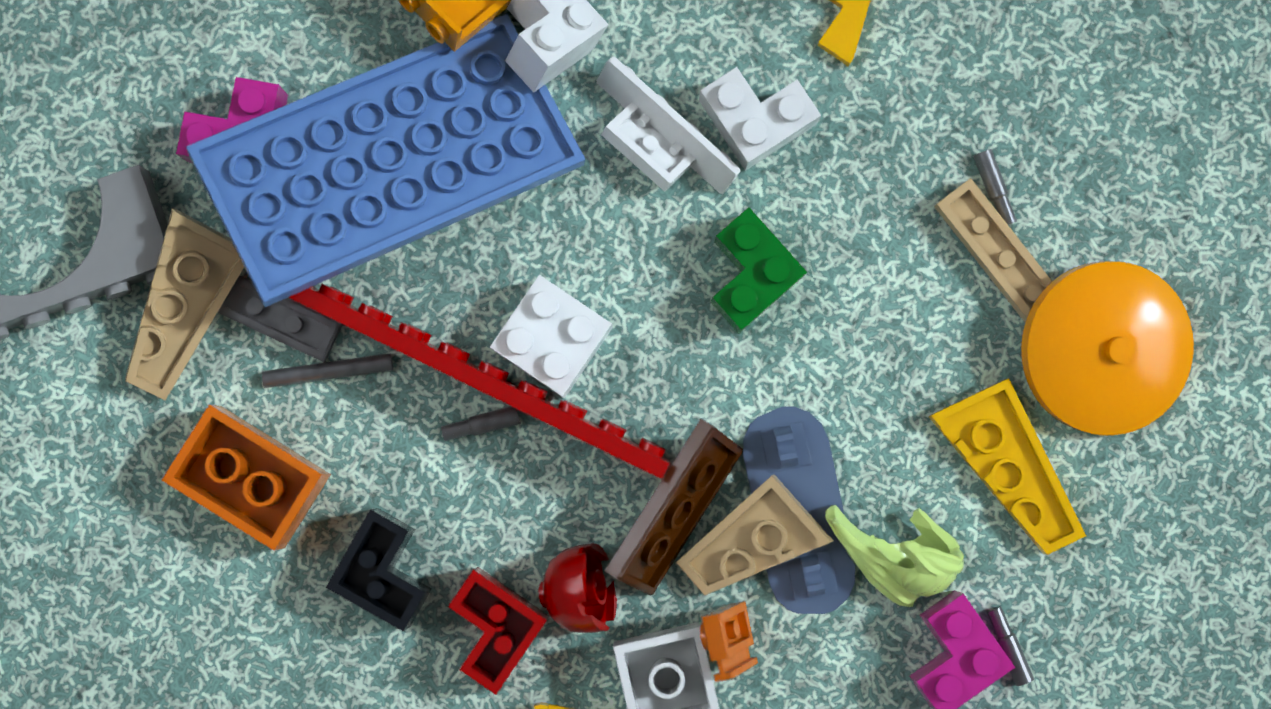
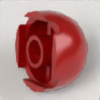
M599 544L577 545L563 550L550 561L545 571L543 582L539 584L538 595L541 605L547 608L549 615L561 628L576 633L608 631L610 627L605 625L606 621H614L617 598L614 580L607 587L601 561H608L609 558Z

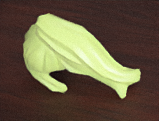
M835 504L825 511V519L854 564L879 592L900 606L913 607L920 596L929 597L943 592L956 579L957 573L963 570L964 554L959 549L960 546L956 539L936 524L920 508L914 510L910 521L919 530L921 535L914 540L897 544H889L874 535L869 536L863 533L845 517Z

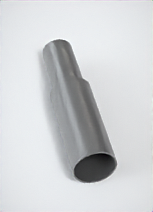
M992 149L974 155L975 163L988 196L993 201L997 212L1008 225L1017 222L1007 196L1008 190Z
M510 406L471 416L468 420L441 426L444 441L470 434L475 436L521 424L517 409Z
M999 606L1000 608L987 611L997 634V642L1015 666L1010 671L1016 686H1021L1033 681L1034 677L1016 634L1012 633L1003 609Z

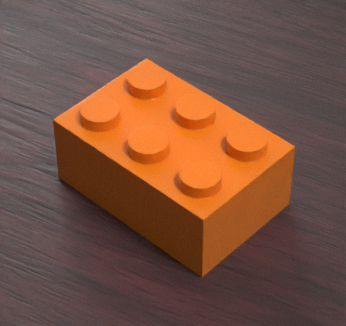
M209 404L165 473L162 481L275 551L286 548L331 474L224 407Z

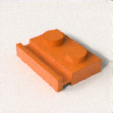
M745 601L727 604L702 616L703 623L700 626L701 643L704 649L709 651L710 661H717L719 672L714 674L715 682L733 679L758 664L757 657L750 658L748 649L749 646L754 644Z

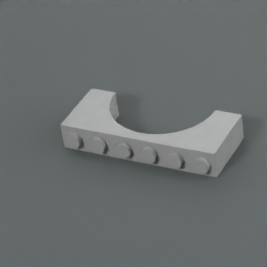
M135 165L97 179L101 193L102 213L99 230L88 255L70 275L47 289L25 295H0V340L9 337L8 329L23 324L25 329L39 327L51 321L49 315L61 310H65L66 314L81 312L92 306L90 300L103 295H106L107 299L123 297L132 292L131 285L144 280L147 281L148 285H151L168 223L151 174L147 169L140 165Z

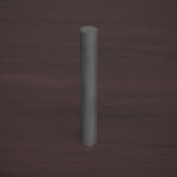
M392 354L262 371V382L264 388L391 371L394 370Z

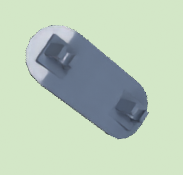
M794 406L779 407L757 417L749 425L743 439V457L751 494L769 477L775 475L833 541L768 568L769 584L775 598L787 610L797 614H826L836 610L849 598L855 584V564L825 519V511L834 504L844 514L830 443L822 423L810 412Z

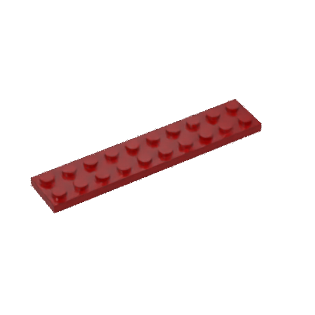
M321 284L319 289L312 286L288 297L660 479L663 478L670 464V460L663 457L666 451L665 448L645 438H642L638 445L624 438L626 429L606 419H601L599 425L584 418L587 410L567 400H561L559 405H556L545 399L548 391L530 382L521 380L519 386L508 382L506 379L509 372L491 363L481 361L479 366L467 362L471 354L454 345L441 341L439 347L428 343L432 336L431 334L403 322L397 328L390 324L393 318L392 315L364 303H361L358 309L351 305L354 299L353 296L332 286L329 287Z

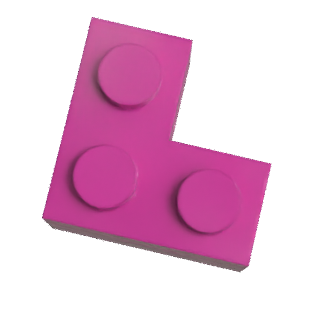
M236 77L227 119L184 111L176 154L188 163H192L186 146L285 106L288 94L279 84Z
M954 590L920 614V617L944 650V652L909 676L932 709H957L1015 668L964 593Z

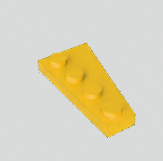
M1009 378L928 416L1043 554L1048 555L1086 537Z

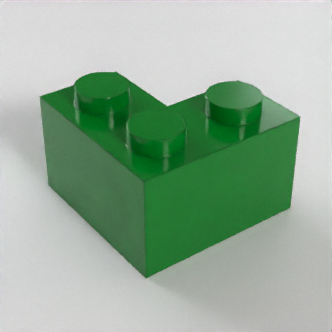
M750 207L715 237L714 243L741 273L714 295L711 303L739 334L807 273Z

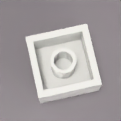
M539 275L490 348L565 399L613 326L608 320Z
M699 622L614 641L613 649L627 709H719L707 652L701 643Z

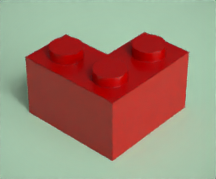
M481 568L473 569L448 607L481 629L484 634L459 670L496 695L548 620L549 615Z

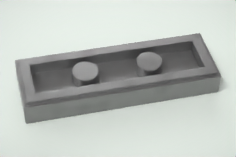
M240 275L217 312L322 362L326 361L343 324L289 298L264 307L252 281Z

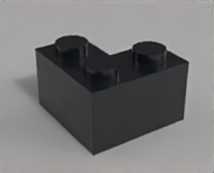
M379 508L370 509L326 588L404 632L411 627L432 589L394 568L416 529Z

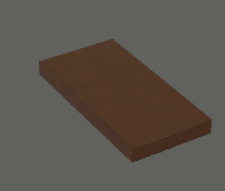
M700 419L608 564L605 572L650 596L653 595L741 456L743 448L713 425Z

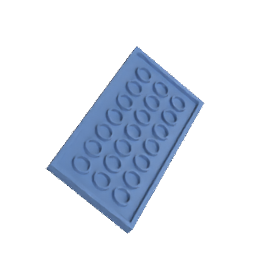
M507 14L493 19L455 52L445 42L443 44L437 42L186 146L188 155L264 307L584 166L586 159L546 85L533 93L506 63L505 60L518 37V33Z

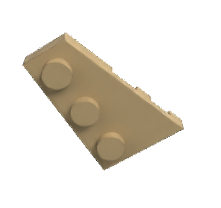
M772 475L676 563L705 596L831 543L833 540L775 475Z

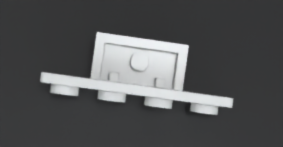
M614 56L606 62L596 83L625 109L605 127L601 135L664 192L691 167L720 194H723L740 173V168L732 162L726 153L720 151L704 137L695 125L686 121L668 105L661 95L656 94L640 80L631 68L622 64Z

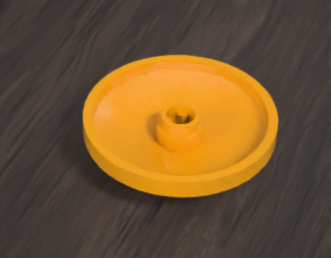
M1099 261L1083 264L1068 270L1052 281L1033 304L1025 322L1021 341L1024 374L1033 395L1040 405L1061 423L1076 430L1096 435L1130 433L1149 425L1162 416L1173 405L1186 384L1192 366L1194 351L1193 331L1187 310L1171 286L1148 269L1131 263Z

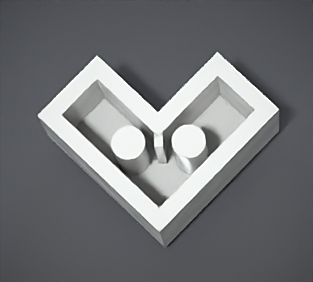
M511 0L507 10L525 30L518 35L505 61L534 93L590 53L609 24L587 0Z
M736 67L700 90L699 102L745 171L816 126L821 117V114L798 80H795L771 97L760 102Z

